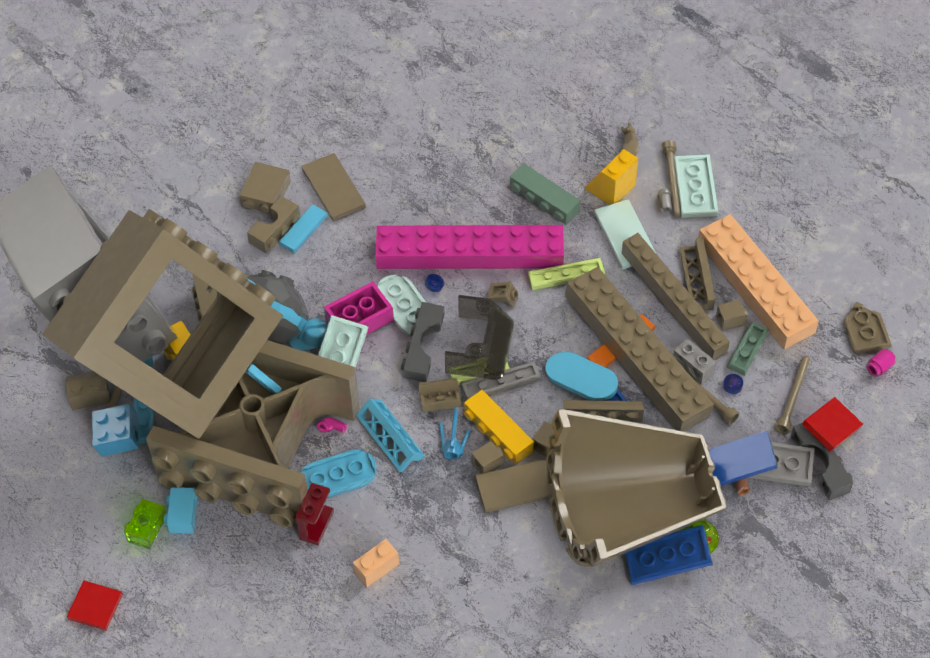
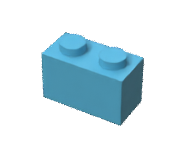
M195 488L170 489V495L166 497L168 513L164 515V525L168 526L169 533H194L198 498L195 494Z

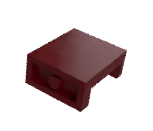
M311 483L296 515L300 540L319 546L334 513V508L325 505L330 494V488Z

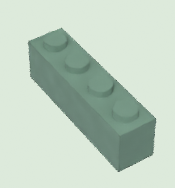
M523 163L510 176V188L513 192L519 193L528 202L534 203L543 212L552 215L557 221L567 225L580 212L581 200Z

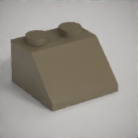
M90 371L66 377L67 395L72 411L110 402L108 381L96 372Z

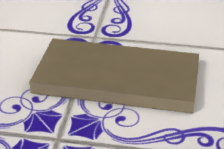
M335 153L302 166L304 174L332 221L366 208L364 200Z
M547 459L475 475L485 513L549 499V496L553 495L551 484H547Z

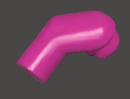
M329 417L319 421L317 429L323 433L334 429L344 433L347 429V424Z

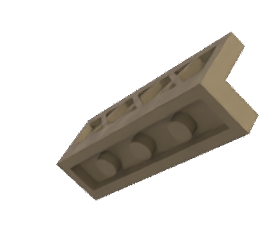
M696 238L695 246L680 247L679 249L686 287L694 299L699 297L704 300L705 304L700 305L704 311L714 310L716 299L704 239ZM695 252V257L693 260H690L685 256V253ZM691 266L698 269L699 272L696 275L688 272ZM694 281L701 285L698 291L691 287Z
M563 400V409L629 422H643V401Z

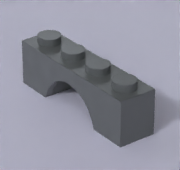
M422 302L421 308H417L415 314L417 322L416 325H412L410 336L413 337L406 346L407 359H403L401 364V370H404V378L427 382L431 368V357L422 350L421 343L429 334L441 331L445 316V306Z
M802 423L793 426L791 437L796 446L815 448L814 454L825 464L826 471L822 474L819 485L827 499L832 500L850 493L854 481L852 475L845 470L841 457L837 456L834 450L830 452Z

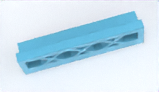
M369 399L356 414L399 472H403L412 461H421L425 456L382 400ZM368 410L372 412V421H368L364 417ZM377 424L383 426L382 435H378L376 432ZM388 438H392L394 441L393 449H389L387 446ZM398 452H403L407 457L402 464L398 460Z

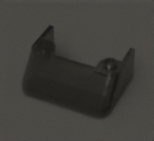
M459 295V317L488 321L483 343L475 342L469 344L466 347L465 353L445 351V373L492 380L502 378L505 373L513 336L514 320L491 299Z

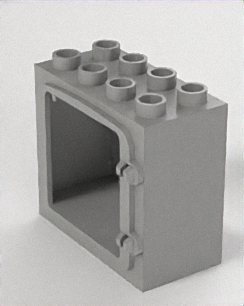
M49 165L0 200V245L28 296L41 313L51 322L63 305L64 298L73 291L100 252L102 243L108 240L111 235L56 170ZM149 292L114 343L144 362L151 356L163 352L167 345L178 337Z

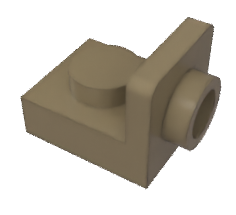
M511 282L491 283L486 299L489 303L507 302L510 307H515L519 294Z

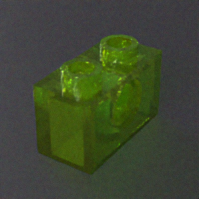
M142 499L140 504L134 508L131 521L125 526L124 533L127 541L150 549L164 523L165 506Z

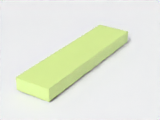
M601 258L528 271V279L531 289L537 290L567 284V282L596 267H599L604 274L605 271Z

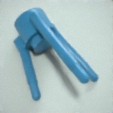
M457 407L454 408L451 439H448L447 442L445 440L443 423L440 422L439 424L442 443L441 453L448 459H458L459 455H463L464 447L471 432L470 429L467 430L461 445L455 439L458 418Z

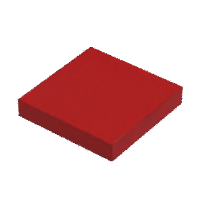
M83 580L67 614V618L71 621L107 631L123 593L119 590Z

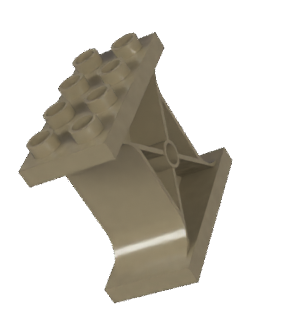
M267 340L251 364L282 388L279 393H270L247 373H244L200 439L187 431L176 433L153 425L146 440L158 482L163 487L169 490L171 488H181V486L195 488L196 496L203 501L216 503L219 498L231 502L233 508L240 513L253 515L255 511L268 514L269 518L279 526L291 527L293 523L297 524L296 515L308 488L305 474L288 468L308 426L315 419L332 414L351 421L355 420L356 414L360 409L356 370L353 366Z

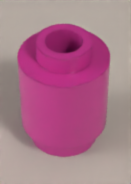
M882 349L868 361L866 368L875 377L882 375L896 363L895 355L890 350Z

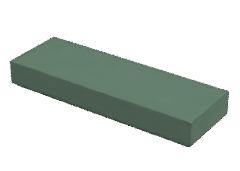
M751 322L727 368L745 376L769 329Z

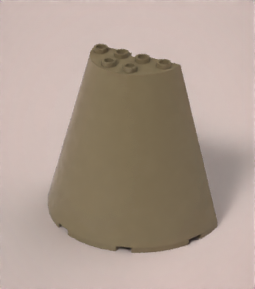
M558 409L552 422V428L555 429L554 435H549L547 447V484H551L553 495L549 496V503L560 541H566L569 547L566 548V552L578 565L583 567L597 566L722 512L727 508L726 499L723 497L720 489V481L717 476L714 477L712 474L715 466L710 458L709 447L703 435Z

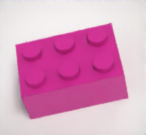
M374 281L324 307L325 319L328 324L331 315L368 326L367 334L394 321L393 307Z

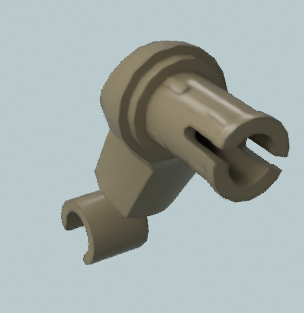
M628 123L626 129L623 126L621 127V131L625 134V144L621 149H625L636 156L640 146L635 129Z

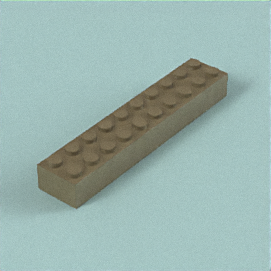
M599 267L567 282L565 297L675 430L684 432L710 417L714 403Z

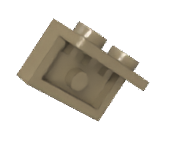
M457 378L419 383L423 412L462 407Z

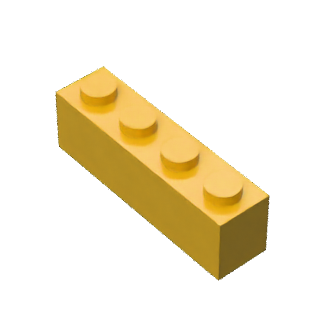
M483 390L464 402L465 417L469 421H473L477 429L482 434L485 433L495 446H499L502 449L507 460H511L516 465L534 451V441Z

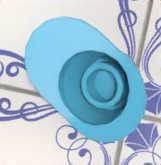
M319 318L308 320L301 334L289 342L291 347L301 351L321 347L328 327L327 322Z

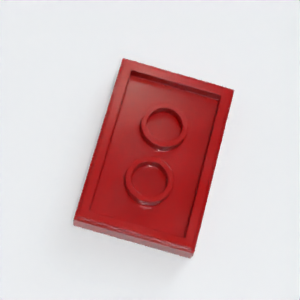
M834 397L806 418L802 425L831 452L859 430L863 423Z

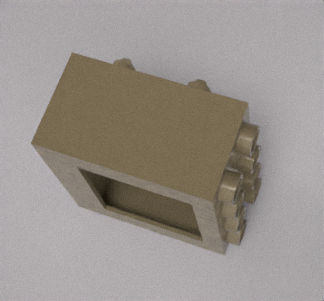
M148 209L144 217L128 210L110 238L102 243L100 252L73 291L64 298L63 305L42 335L86 367L200 439L283 315L271 307L276 299L273 294L260 285L253 284L246 279L248 276L236 267L217 258V253L201 242L194 241L187 236L188 232L167 218L164 219L151 209ZM173 259L208 284L207 292L210 293L212 289H215L217 297L162 375L114 342Z

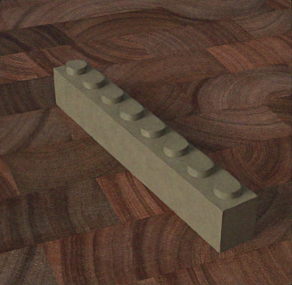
M636 233L624 240L622 255L701 350L713 360L725 355L730 344L728 338L642 236Z

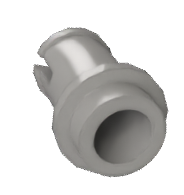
M667 188L660 189L657 194L662 213L672 211L670 199L672 193Z

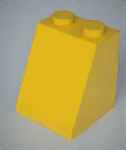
M623 149L585 186V190L609 205L620 202L636 185L638 158Z

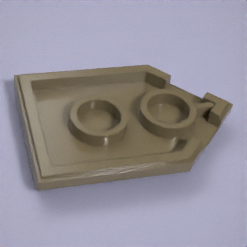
M856 302L843 321L854 353L858 355L891 348L892 344L881 314L874 310L872 312L863 307V304Z

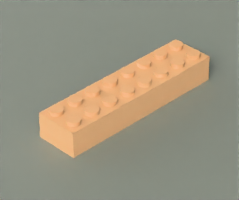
M731 214L699 230L698 238L704 239L706 254L765 327L769 329V332L784 350L816 333L819 320Z

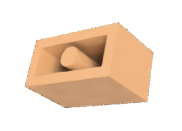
M385 539L353 562L354 574L366 587H369L399 565V553Z

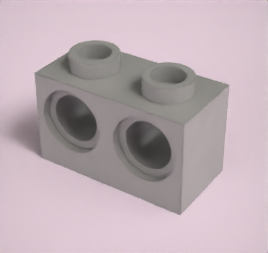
M686 339L674 350L673 356L701 385L714 375L716 361L690 340Z

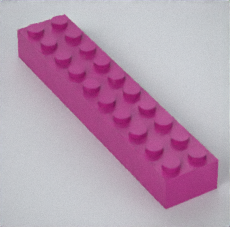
M563 225L377 226L376 230L377 269H544L564 265Z

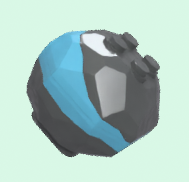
M262 270L261 273L249 275L246 279L253 284L260 285L276 297L271 307L283 315L267 340L282 345L288 344L301 334L309 318L305 302L299 291L294 288V280L283 275L277 278L272 272Z

